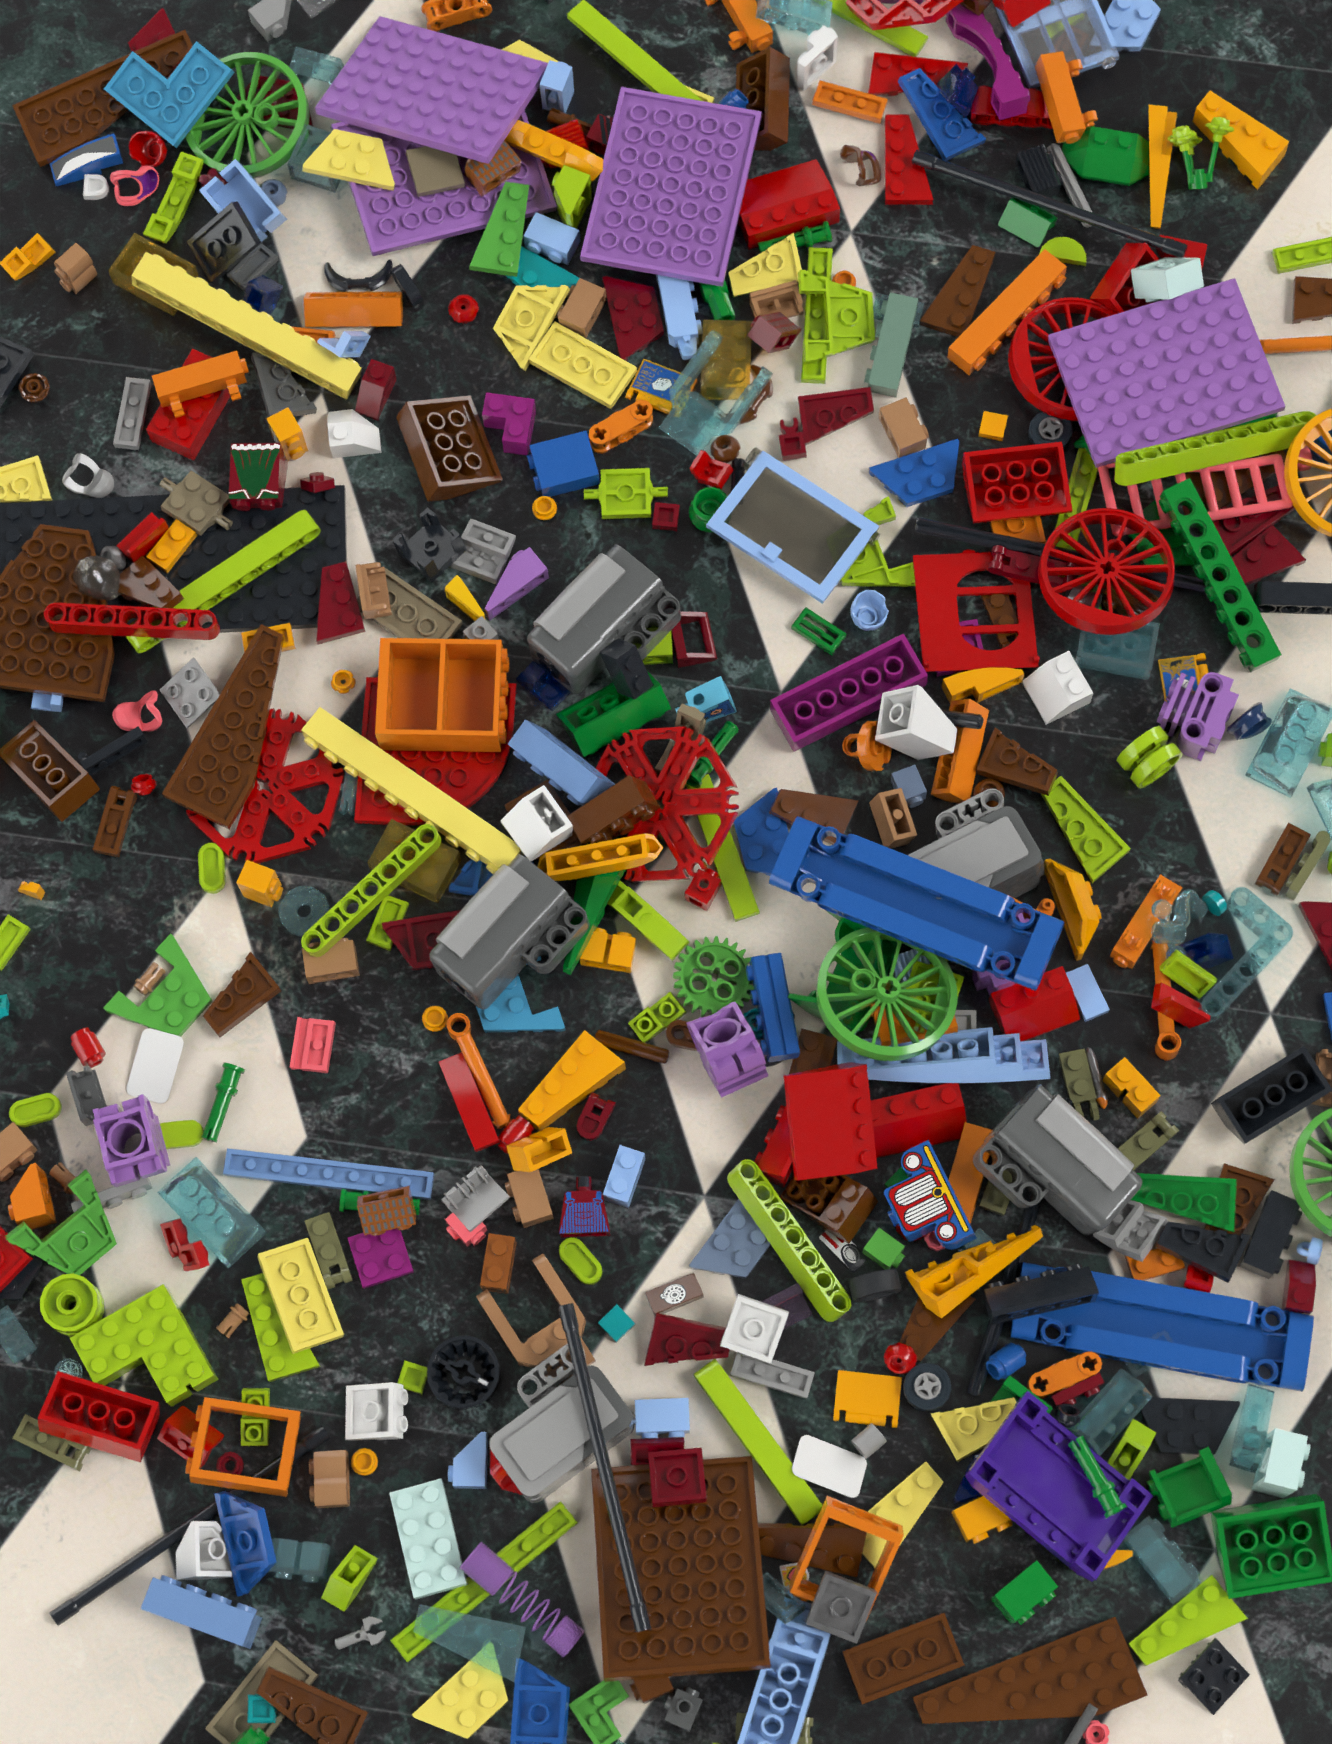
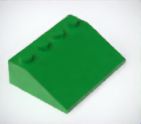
M1317 1494L1220 1509L1210 1513L1228 1599L1332 1582V1550L1324 1500Z

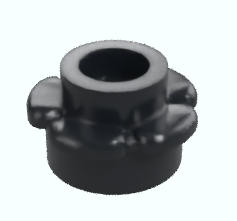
M1061 1404L1058 1410L1054 1412L1055 1419L1065 1428H1071L1080 1422V1411L1071 1404Z

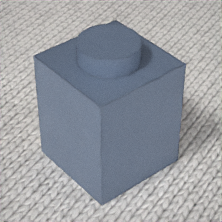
M916 765L891 774V784L894 789L902 788L907 806L913 808L923 803V800L926 799L927 790Z

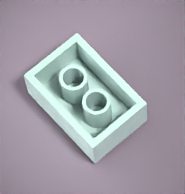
M1277 1428L1262 1438L1252 1490L1285 1498L1297 1491L1298 1487L1301 1488L1305 1477V1471H1301L1302 1463L1304 1460L1307 1461L1310 1453V1444H1306L1308 1436Z

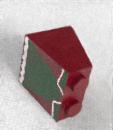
M231 443L229 501L233 508L240 511H247L250 508H261L262 510L282 508L288 461L280 443Z

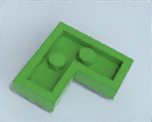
M603 1680L570 1703L569 1707L593 1744H612L622 1735L607 1712L629 1698V1695L619 1681L604 1682Z

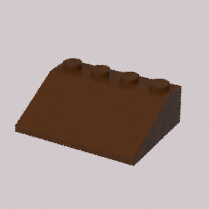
M471 395L408 401L396 416L428 502L451 499L500 483L503 480Z

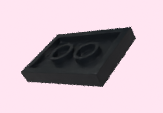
M236 201L231 202L194 234L187 243L211 283L218 281L259 246L261 241L240 204Z

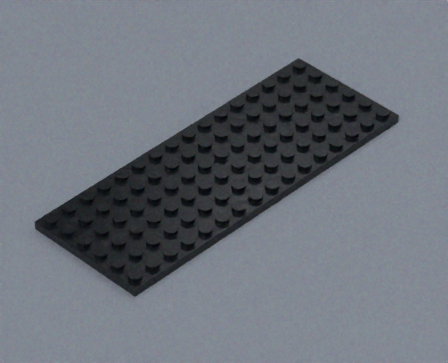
M335 485V488L316 493L303 490L301 487L285 488L282 508H275L274 510L250 508L247 511H240L233 508L231 503H229L222 513L223 516L233 521L229 530L215 523L208 527L202 536L197 534V537L168 573L154 564L152 565L180 591L295 513L306 510L321 529L320 534L314 540L208 611L214 613L220 626L219 633L252 631L258 629L261 624L271 627L290 623L292 629L317 628L322 568L347 562L345 485ZM170 494L0 503V575L11 560L14 561L21 553V547L27 540L32 538L33 532L40 524L89 530L106 585L133 563L125 557V568L116 571H106L100 563L102 549L105 546H117L151 512L158 519L163 518L168 527H170L176 519L161 509V505ZM106 590L108 605L145 607L138 601H129L124 599L122 595L117 593L114 595ZM136 618L130 619V620L127 622V624L129 625L130 623H132L133 621H135ZM212 622L204 623L201 628H209ZM112 636V639L126 638V636Z

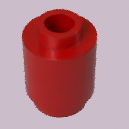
M89 1028L80 1029L70 1037L72 1040L71 1045L83 1066L93 1068L104 1061L103 1057L106 1055V1052L95 1033L90 1031Z
M519 1115L515 1120L511 1119L498 1136L500 1141L498 1147L508 1154L506 1146L525 1137L530 1138L529 1135H532L531 1132L534 1126Z

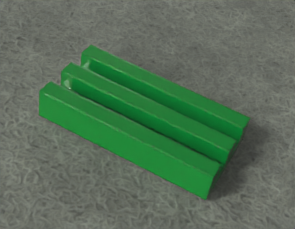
M807 607L804 608L791 626L792 630L832 656L841 645L842 640L844 641L847 636L845 632ZM805 616H807L814 622L818 623L819 625H821L822 627L836 635L837 639L828 635L823 630H821L817 626L813 625L812 623L804 619ZM800 624H802L803 626H805L806 628H808L809 630H811L812 632H814V633L817 634L818 636L822 637L823 639H825L826 641H828L829 643H831L832 646L829 645L828 643H826L825 641H823L822 639L818 638L817 636H815L814 634H812L811 632H809L808 630H806V629L803 628L802 626H800Z

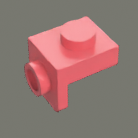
M454 1213L445 1219L448 1224L446 1231L455 1241L460 1238L467 1247L471 1244L477 1245L486 1236L484 1233L487 1231V1228L483 1222L470 1232Z

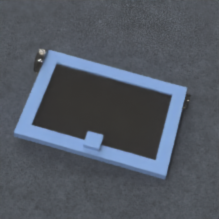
M755 447L743 464V469L747 470V472L708 521L706 527L823 604L867 544L874 546L880 537V533L877 532L879 526L765 451Z

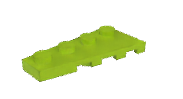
M1210 1575L1129 1642L1128 1646L1140 1661L1147 1666L1248 1618L1232 1599H1228L1227 1592L1213 1575Z

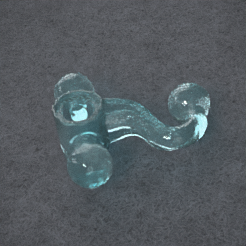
M1186 889L1178 896L1175 904V916L1172 921L1169 917L1172 912V906L1168 901L1164 899L1157 900L1151 907L1154 917L1160 920L1156 921L1152 926V938L1155 943L1168 945L1166 959L1176 949L1186 956V951L1183 947L1178 946V944L1183 943L1186 938V928L1189 926L1190 916L1199 919L1204 917L1208 911L1205 901L1201 900L1192 889Z

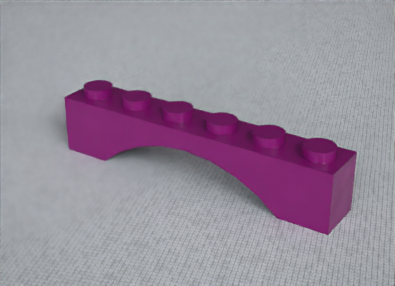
M958 4L946 14V23L954 38L964 41L975 48L989 63L995 79L992 88L991 105L997 116L1002 120L1027 113V105L1030 102L1029 90L1022 85L1018 71H1015L1012 67L1010 56L1006 55L1003 51L1001 40L996 38L993 33L992 24L987 22L984 17V11L978 16Z

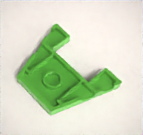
M170 933L155 951L172 965L174 969L139 1007L118 991L104 1006V1010L133 1023L135 1022L151 1029L181 1037L212 1003V999L175 937Z
M86 1169L67 1184L84 1204L42 1240L23 1221L5 1236L8 1242L25 1249L26 1252L33 1256L36 1255L67 1274L81 1275L117 1245L91 1175Z

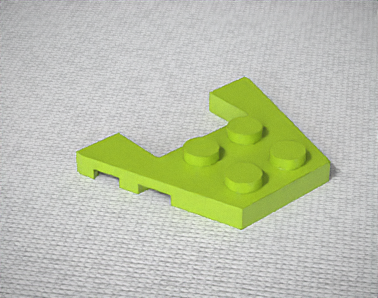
M799 270V294H824L827 340H804L802 342L804 364L872 343L875 340L872 292L845 283L839 284L830 281L827 277L809 274V271Z
M885 497L878 505L868 509L863 514L864 517L877 525L896 520V514L889 497ZM851 522L826 539L834 566L861 531L860 528ZM874 533L840 582L842 586H915L913 562L888 569L878 539Z

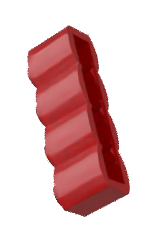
M989 86L973 88L971 123L979 125L996 124L1000 126L1019 125L1031 128L1042 126L1053 129L1042 91L1029 88L1030 102L1027 105V113L1000 120L991 105L992 88Z

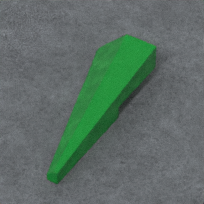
M625 870L577 879L574 902L586 911L590 926L585 935L565 956L563 972L572 974L593 932L597 929L605 914L604 908ZM575 917L570 924L578 925L583 921V918Z

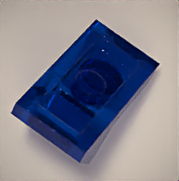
M534 661L516 678L520 684L552 711L570 694L567 688L551 676L549 667Z

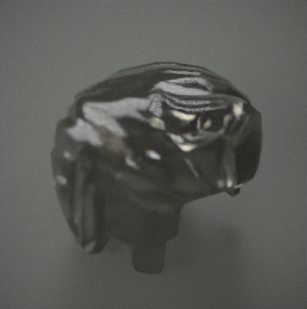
M89 556L79 559L73 573V579L79 587V592L96 600H113L117 598L120 588V573L114 562L101 556Z

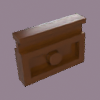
M801 1028L798 1039L800 1055L798 1058L793 1059L789 1074L831 1066L837 1039Z

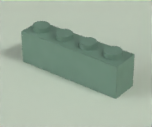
M889 293L888 300H883L881 314L884 315L883 323L878 322L875 337H878L879 340L877 346H872L870 360H874L872 369L867 368L864 381L868 383V387H871V392L897 397L918 308V298Z

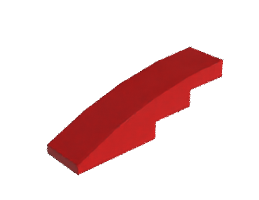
M461 1052L439 1061L475 1152L499 1143L500 1141L463 1053Z

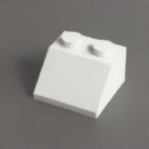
M1069 651L1045 662L1022 681L1045 724H1049L1089 704L1093 696L1090 686Z

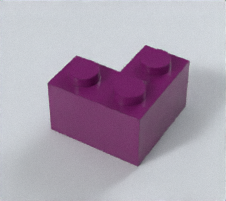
M486 392L482 412L484 427L504 430L502 443L505 453L528 455L536 415L535 399Z

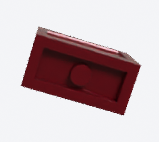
M681 611V620L671 630L678 668L717 660L708 613ZM699 621L706 653H687L681 624Z

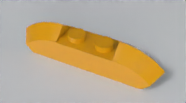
M517 120L505 138L508 145L559 168L566 165L589 174L591 181H594L603 171L602 158L523 121Z
M640 834L546 852L540 856L537 867L554 881L572 880L631 869L647 864L658 857L663 846L654 835Z

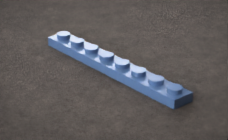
M227 1148L223 1175L230 1177L341 1190L344 1188L349 1191L358 1192L365 1190L377 1193L410 1186L412 1198L431 1200L434 1172Z

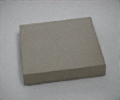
M428 146L406 150L407 161L418 197L459 189L465 186L457 155Z

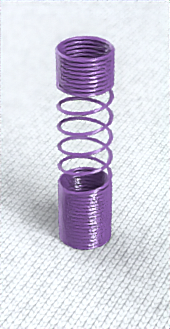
M483 1542L479 1543L460 1566V1569L466 1575L468 1574L476 1584L478 1583L491 1596L513 1576L499 1600L500 1604L524 1585L512 1605L510 1613L516 1611L535 1594L523 1614L521 1622L526 1621L546 1603L532 1627V1632L537 1630L557 1612L542 1640L562 1657L572 1649L585 1632L568 1615H565L553 1631L549 1633L560 1614V1608L555 1609L538 1624L549 1605V1599L544 1600L527 1615L539 1594V1590L530 1593L516 1606L528 1585L527 1580L519 1584L504 1598L517 1576V1571H514L508 1563L501 1560L497 1554L495 1555Z

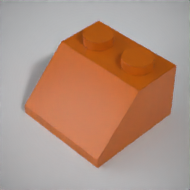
M36 1163L30 1164L10 1195L11 1204L8 1205V1211L11 1220H15L17 1225L24 1221L31 1229H36L57 1223L47 1174Z

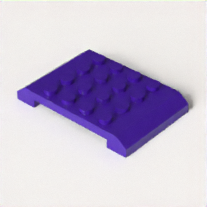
M1026 1391L965 1476L974 1489L1072 1571L1087 1580L1095 1581L1153 1495L1133 1478L1126 1479L1090 1449L1106 1479L1112 1483L1114 1482V1490L1120 1501L1127 1505L1122 1511L1109 1518H1105V1510L1098 1498H1094L1092 1495L1093 1486L1073 1451L1068 1446V1443L1076 1441L1077 1437L1046 1412L1048 1409L1046 1405L1029 1391Z

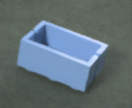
M236 159L220 172V175L228 182L226 185L215 176L199 190L218 214L231 202L238 201L261 242L267 237L265 234L267 230L272 233L287 220L248 171Z

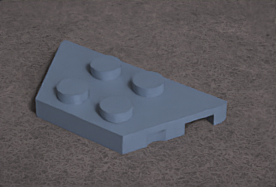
M738 1199L689 1264V1267L693 1270L711 1271L716 1274L733 1275V1277L746 1279L771 1244Z

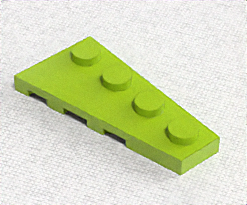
M1062 776L1055 780L1049 796L1041 794L1092 883L1130 851L1131 848Z
M261 1273L241 1279L268 1381L272 1382L321 1367L310 1348L292 1354L264 1274Z

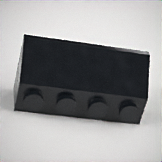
M1305 1046L1220 1096L1211 1105L1224 1125L1243 1144H1246L1330 1093L1332 1088Z
M1081 1264L1068 1266L1065 1272L1056 1273L1055 1270L1040 1273V1277L1030 1279L1029 1276L1018 1277L1014 1279V1283L1004 1285L1003 1281L991 1283L988 1285V1289H985L983 1292L991 1325L1095 1302L1099 1294L1089 1266L1082 1268Z

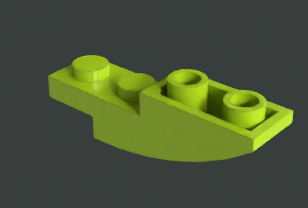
M619 881L607 904L673 961L688 945L689 940L629 886L627 887Z

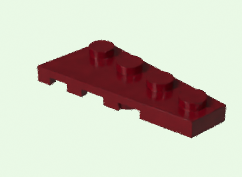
M1279 485L1265 490L1268 502L1282 499ZM1256 496L1242 499L1243 506L1257 504ZM1233 505L1229 507L1225 506L1220 509L1232 508ZM1292 506L1287 509L1215 520L1213 523L1231 556L1258 537L1271 525L1276 524L1294 511L1295 508Z

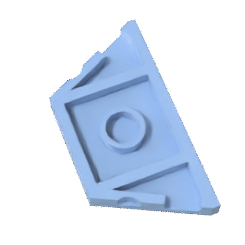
M1113 0L1104 17L1116 43V52L1121 50L1129 52L1141 50L1161 10L1153 0ZM1094 35L1088 47V51L1091 52L1101 49L1096 35Z

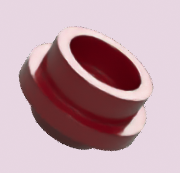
M226 1452L217 1461V1471L221 1473L240 1475L244 1468L242 1458L235 1452ZM229 1461H234L235 1468L228 1471L226 1464Z

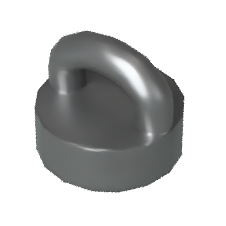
M105 546L100 554V563L104 570L116 571L125 568V556L116 546Z

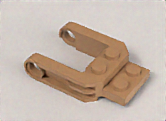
M542 1253L533 1259L532 1262L539 1270L559 1305L574 1304L579 1324L580 1339L586 1354V1364L590 1366L596 1360L582 1340L586 1324L585 1317ZM486 1289L476 1296L519 1365L535 1368L568 1344L560 1318L528 1338L525 1343H521L489 1291ZM569 1351L566 1355V1360L572 1363ZM562 1358L558 1359L560 1366L556 1369L551 1367L546 1369L548 1372L546 1377L551 1375L555 1378L557 1376L556 1370L561 1366L564 1371L568 1369L564 1365ZM573 1374L569 1376L567 1379H565L563 1382L571 1378Z

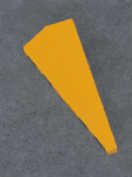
M1149 105L1151 227L1161 229L1173 146L1168 137L1172 135V130L1175 128L1177 113L1168 112V106Z
M1033 1225L1027 1233L1018 1236L1014 1233L1008 1234L1007 1240L992 1244L989 1241L955 1253L949 1261L940 1264L933 1261L928 1263V1268L914 1273L911 1269L906 1271L905 1274L926 1308L940 1318H943L1043 1237L1040 1227Z

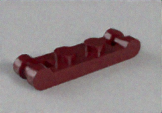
M1000 545L992 547L991 556L993 560L989 563L988 568L990 573L1039 584L1038 568L1040 556L1008 550ZM1049 558L1047 561L1048 568L1080 567V565ZM1002 561H1009V566L1004 565ZM1066 575L1064 578L1048 576L1051 586L1057 587L1074 580L1076 575Z

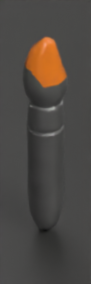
M1088 1047L1086 1049V1057L1096 1092V1100L1101 1108L1105 1109L1108 1104V1096L1104 1091L1096 1055Z

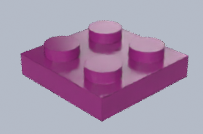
M397 1228L391 1229L377 1236L360 1233L348 1237L363 1289L414 1273L401 1230H397Z

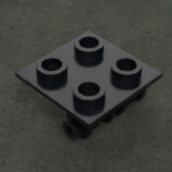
M1214 1638L1211 1643H1207V1647L1200 1655H1196V1659L1190 1662L1191 1665L1184 1673L1181 1672L1179 1674L1178 1681L1182 1686L1188 1688L1214 1715L1250 1674L1218 1639Z

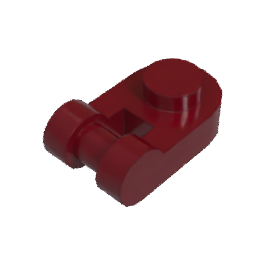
M592 1092L577 1122V1131L580 1137L588 1141L599 1138L615 1108L616 1102L609 1099L605 1101L599 1098L600 1095ZM595 1107L603 1110L600 1116L592 1113Z

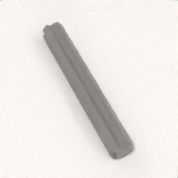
M1055 143L1051 144L1046 148V151H1051L1053 154V166L1056 172L1059 171L1061 173L1063 187L1072 205L1092 212L1060 146ZM1081 222L1084 227L1089 228L1092 226Z

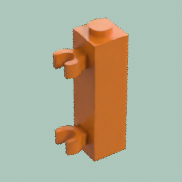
M718 0L704 1L706 2L707 6H710L716 3ZM722 0L739 30L729 34V44L732 50H736L746 43L751 53L758 50H765L773 44V30L755 0Z
M1063 51L1041 54L1035 69L1057 143H1075L1080 140L1086 127L1095 126L1094 121L1098 120L1096 111L1081 113L1071 77L1079 76L1078 70L1083 69L1081 60L1075 59L1067 63Z
M234 351L153 375L152 379L162 408L171 405L175 418L185 415L181 402L228 388L232 401L241 399L238 385L247 383L245 373H248L249 370L245 358L240 359L238 352Z
M1161 874L1159 875L1110 954V957L1114 958L1113 961L1118 966L1133 969L1182 890L1181 886Z

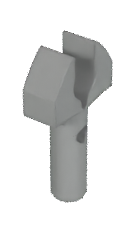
M375 1617L362 1619L363 1626L360 1630L335 1639L336 1648L340 1650L363 1640L369 1641L371 1646L379 1644L383 1640L386 1631L384 1630L376 1635L367 1634V1632L370 1631L371 1626L383 1621Z

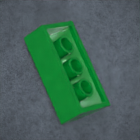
M649 672L648 674L653 686L635 700L618 693L614 683H611L556 714L574 746L584 757L596 753L599 748L612 743V740L618 741L624 732L628 733L630 732L629 730H637L646 722L661 717L666 711L671 709L661 684Z

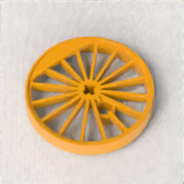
M1329 409L1312 418L1292 440L1285 459L1284 477L1287 493L1298 514L1315 530L1332 537V524L1323 519L1332 505V495L1319 514L1308 503V501L1331 488L1332 483L1308 498L1304 497L1299 484L1332 479V474L1298 478L1297 471L1299 463L1332 472V456L1313 442L1322 436L1332 452V437L1328 433V431L1332 430V409ZM1307 446L1331 465L1299 457V452Z

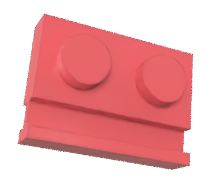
M297 1017L290 1068L292 1070L300 1069L303 1071L328 1073L336 1026L335 1021Z

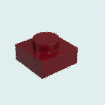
M313 472L309 474V477L300 479L301 489L313 493L335 488L334 478L325 476L323 472Z
M655 502L652 529L677 531L680 505Z

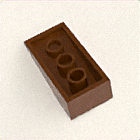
M35 720L0 749L2 760L61 822L100 790L88 772Z

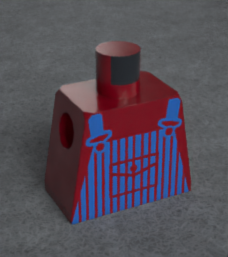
M589 1176L576 1177V1191L565 1192L559 1228L561 1238L610 1236L603 1193L601 1190H592V1179Z

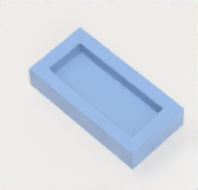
M1088 964L1066 973L1074 992L1076 1004L1085 1022L1109 1012L1110 1009Z

